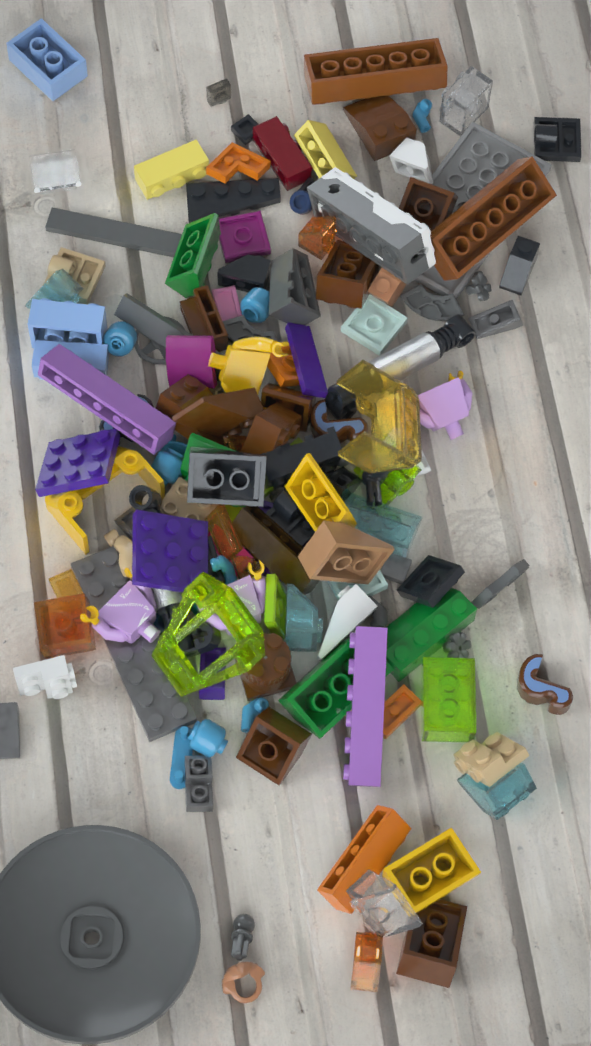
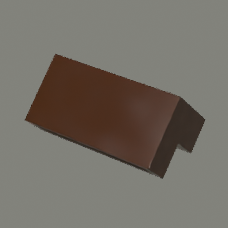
M208 285L193 289L194 297L180 301V310L189 333L193 336H213L215 350L218 352L227 350L228 334Z

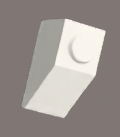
M406 137L390 155L394 171L406 177H412L433 184L430 161L425 145L420 141Z

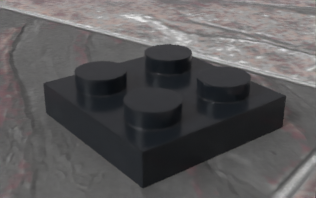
M428 555L398 587L397 592L403 598L433 608L441 601L442 597L451 587L458 582L465 571L459 564Z

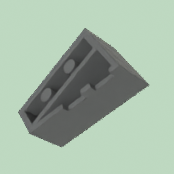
M294 248L271 261L270 316L285 323L290 322L307 325L321 317L308 255Z

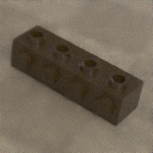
M246 506L240 510L227 530L233 535L234 540L245 546L251 552L252 557L257 561L260 560L269 569L271 574H276L287 585L291 593L298 597L311 593L320 580L310 579L302 566L298 555L303 550V547L258 506Z

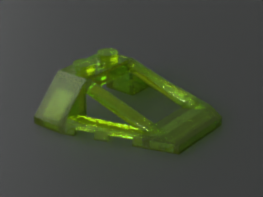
M202 572L184 589L181 595L183 598L179 606L174 609L171 615L173 618L168 628L163 631L151 655L182 697L248 672L265 657L264 632L231 587ZM194 603H196L199 609L205 608L178 630ZM216 613L237 643L198 674L177 644ZM234 658L238 661V663L218 672Z

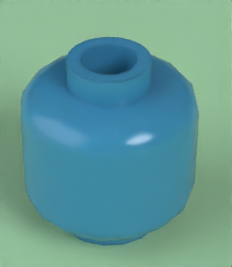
M253 288L242 299L240 310L247 321L262 323L270 316V292L263 288Z
M118 321L107 329L103 343L108 344V352L111 355L122 357L129 354L134 348L137 341V332L129 323Z
M167 448L166 451H159L151 465L164 480L165 487L168 483L174 484L182 476L180 468L184 456L170 448Z
M204 719L201 722L197 720L187 738L190 740V747L193 750L209 758L213 757L216 752L221 755L228 743V740L224 739L226 736L225 728L210 719Z

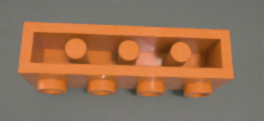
M377 805L317 891L336 910L352 914L359 907L365 894L375 884L377 877L384 867L389 864L391 857L405 841L407 834L412 828L393 808Z

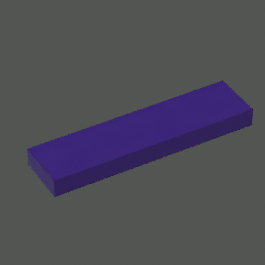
M288 322L285 331L302 394L325 398L328 394V389L310 326Z

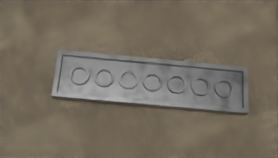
M114 546L70 563L88 606H94L98 611L129 580L132 581L130 578L122 575L119 566V553ZM141 635L132 644L127 641L117 642L103 638L149 742L173 733L182 726H189L197 722L196 715L159 636L150 643Z

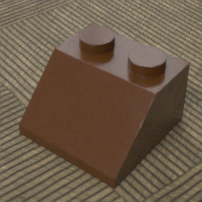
M272 383L265 385L261 392L262 406L268 408L278 402L302 416L299 423L301 426L300 431L307 432L310 424L311 410L315 405L316 397L303 395L302 391L280 387V385Z
M278 402L259 412L254 418L241 452L259 455L272 451L280 445H285L288 440L294 439L301 429L299 423L302 416Z
M267 707L256 716L236 758L275 784L280 785L302 755L312 733L271 707Z

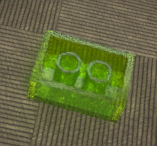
M423 657L421 666L422 741L470 742L475 739V658Z

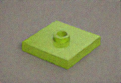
M267 574L264 623L270 633L281 636L284 641L286 634L287 593L276 574Z

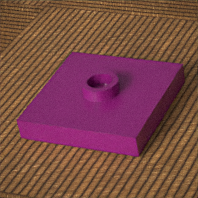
M261 211L219 219L221 232L219 241L225 263L234 262L246 255L265 256L271 254V247Z

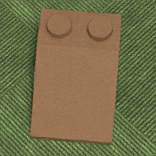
M323 521L298 555V558L310 579L369 584L395 548L393 545L345 523Z

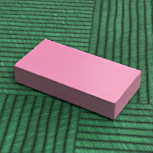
M235 285L212 289V297L222 321L242 316Z

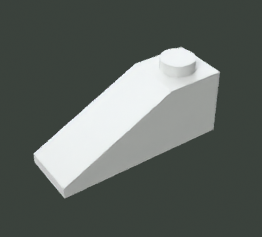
M357 584L352 588L347 585L337 595L340 599L337 601L317 657L320 661L377 608V605Z

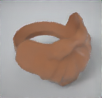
M239 962L229 967L222 979L223 993L231 994L240 1003L253 1002L261 993V978L265 975L264 970L257 963L254 964L252 962ZM250 974L256 981V990L249 997H241L236 992L234 980Z

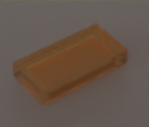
M218 505L204 519L208 521V529L219 555H223L231 561L243 550V547L225 505Z

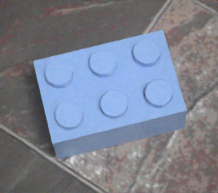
M42 18L6 43L9 60L52 101L88 77L86 59Z
M46 298L40 300L32 299L28 319L32 348H34L35 340L104 344L103 338L108 329L105 306L94 303L88 305L77 304L72 301L57 302Z

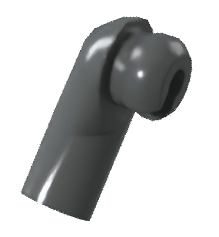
M369 595L368 597L377 605L376 610L373 612V621L370 622V627H386L388 624L386 608Z

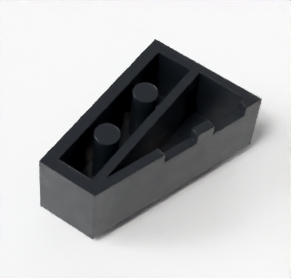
M334 426L327 428V434L313 439L311 434L304 437L305 442L294 445L286 443L272 451L259 454L266 456L265 489L285 487L308 453L312 455L325 475L333 472L344 454Z

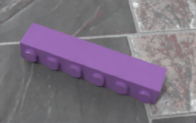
M61 344L55 346L40 359L39 377L153 455L172 440L176 422Z
M356 626L355 633L350 632L349 648H354V659H349L348 674H353V685H348L347 700L352 701V710L346 711V727H351L350 738L345 737V753L350 754L349 764H344L343 780H348V786L381 787L388 628Z

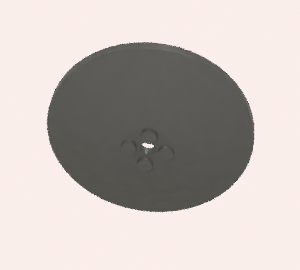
M75 826L58 830L31 843L20 851L0 873V1001L25 1026L43 1036L65 1043H109L124 1039L147 1028L161 1018L181 996L190 981L199 955L201 941L199 909L191 885L181 868L154 842L129 830L113 826ZM89 932H97L100 936L99 941L94 945H89L84 941L86 934Z

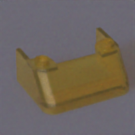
M361 360L337 380V385L356 395L358 411L371 418V434L366 431L362 432L339 450L338 456L368 473L413 468L422 461L418 395L411 387L365 360Z

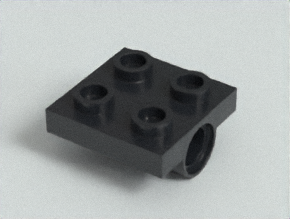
M534 117L535 156L544 161H581L580 118Z
M287 490L283 491L276 498L273 507L266 512L272 520L303 548L315 533Z

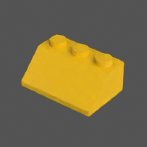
M310 453L306 454L285 485L286 490L315 532L323 521L345 523L355 528L357 522L312 455Z
M451 827L385 867L382 878L396 900L414 915L481 874V871Z

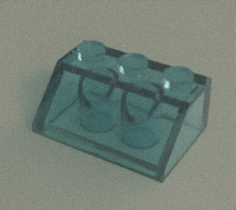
M351 493L345 504L357 522L355 528L393 545L395 548L394 554L407 558L422 517L386 504L375 507V501L373 502V507L367 506V498Z

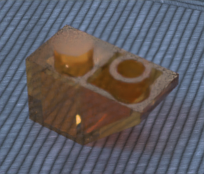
M333 216L312 217L299 232L298 246L322 260L326 254L330 253L336 243V218Z
M356 932L350 989L378 993L383 935H377L373 932Z

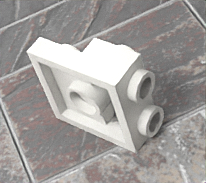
M64 655L13 668L20 696H33L40 693L41 690H46L48 699H61L69 693H73L72 688L77 687L72 663L66 664Z

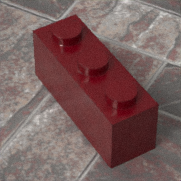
M277 116L253 127L254 143L264 158L271 161L270 167L286 191L304 184L309 176L311 177L313 167L307 157L301 152L302 150L298 142L290 136L288 126L285 123H281Z

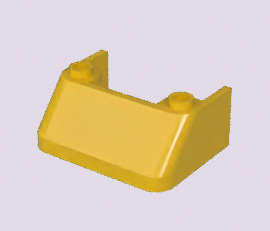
M118 446L109 481L122 472L128 475L138 473L150 488L160 494L163 500L165 497L164 480L139 452ZM105 484L45 496L47 510L85 555L90 552L87 535L73 518L82 512V500Z

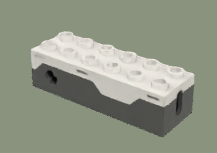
M335 167L307 187L316 223L407 285L436 264L435 249L431 242L429 227L425 223L415 220L409 213H405L397 208L394 203H389L383 199L379 193L368 189L362 182H357L348 173L342 172Z

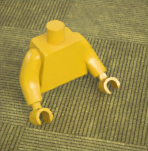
M266 337L243 338L235 341L233 345H228L225 356L212 352L208 367L220 370L218 378L221 381V387L226 393L255 387L258 394L271 355L270 353H273L276 357L288 356L287 353L282 352V346H289V342H278Z

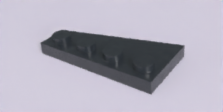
M279 178L259 179L258 181L255 179L228 181L226 184L221 181L186 183L189 223L216 213L218 217L228 214L234 216L246 209L255 210L281 203Z

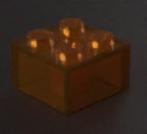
M85 593L34 602L40 652L46 659L96 650L92 623H86L80 619L81 614H86L88 618H91V612L86 609V607L90 606V601Z

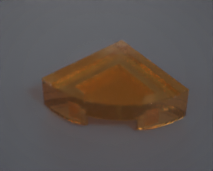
M244 555L230 557L239 580L249 575L251 577L254 576L248 570L249 562L252 565V571L260 569V564L251 557Z

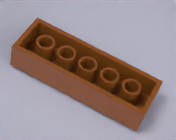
M439 38L304 55V77L312 105L447 88L448 65Z
M533 156L516 160L431 231L430 237L435 249L434 256L436 260L434 266L444 281L459 279L557 196Z

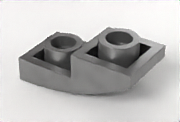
M205 755L185 756L186 812H213L211 757L209 758Z

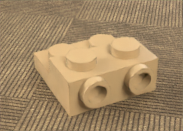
M498 732L488 736L482 744L473 739L465 743L460 750L453 754L456 759L454 764L462 774L467 773L475 782H481L488 787H491L529 757L525 747Z

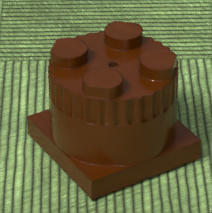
M275 633L256 634L244 642L241 650L233 652L247 701L288 691L297 683L291 666L289 646H287L281 636Z

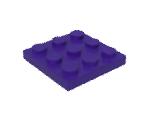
M117 429L101 430L91 434H80L75 437L56 439L49 442L35 488L38 496L43 497L108 484L120 440L119 431Z
M136 510L133 513L132 585L188 593L189 590H192L195 595H200V589L197 585H202L205 587L207 594L208 521Z

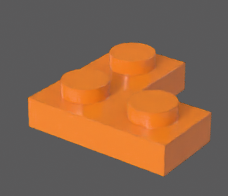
M232 142L206 167V174L225 184L238 171L258 181L270 169L271 161Z
M404 684L386 701L384 700V739L389 737L422 705V701Z

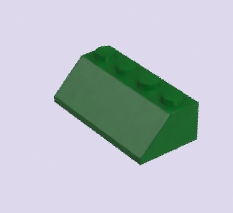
M451 587L442 597L441 601L433 608L416 602L385 627L388 628L386 660L393 667L394 670L391 674L398 682L442 648L444 643H448L452 633L461 632L475 620L477 608L461 591Z
M350 634L278 700L295 721L319 739L346 715V711L352 709V701L347 700L348 685H353V674H348L349 659H354V648H349ZM387 660L385 677L394 670Z

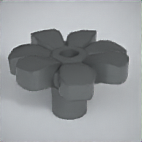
M477 271L471 278L473 284L466 286V292L468 295L477 294L479 301H486L489 299L488 292L492 291L491 284H486L488 281L486 276L483 275L482 271Z
M463 632L452 633L450 635L451 642L444 643L443 651L448 653L447 658L449 661H455L456 665H463L464 660L468 659L469 652L466 649L471 648V641L466 640V634Z

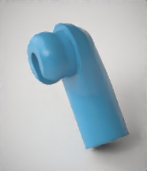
M423 99L419 102L412 113V117L421 133H425L431 128L426 119L432 108V102L428 99Z
M218 555L217 558L210 560L213 571L222 570L226 585L237 581L234 565L226 557Z
M256 698L243 707L242 732L248 733L256 716L269 707L267 699Z

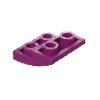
M168 335L166 337V367L169 387L187 374L198 379L208 388H215L217 386L215 368L208 367L211 353H216L213 336Z

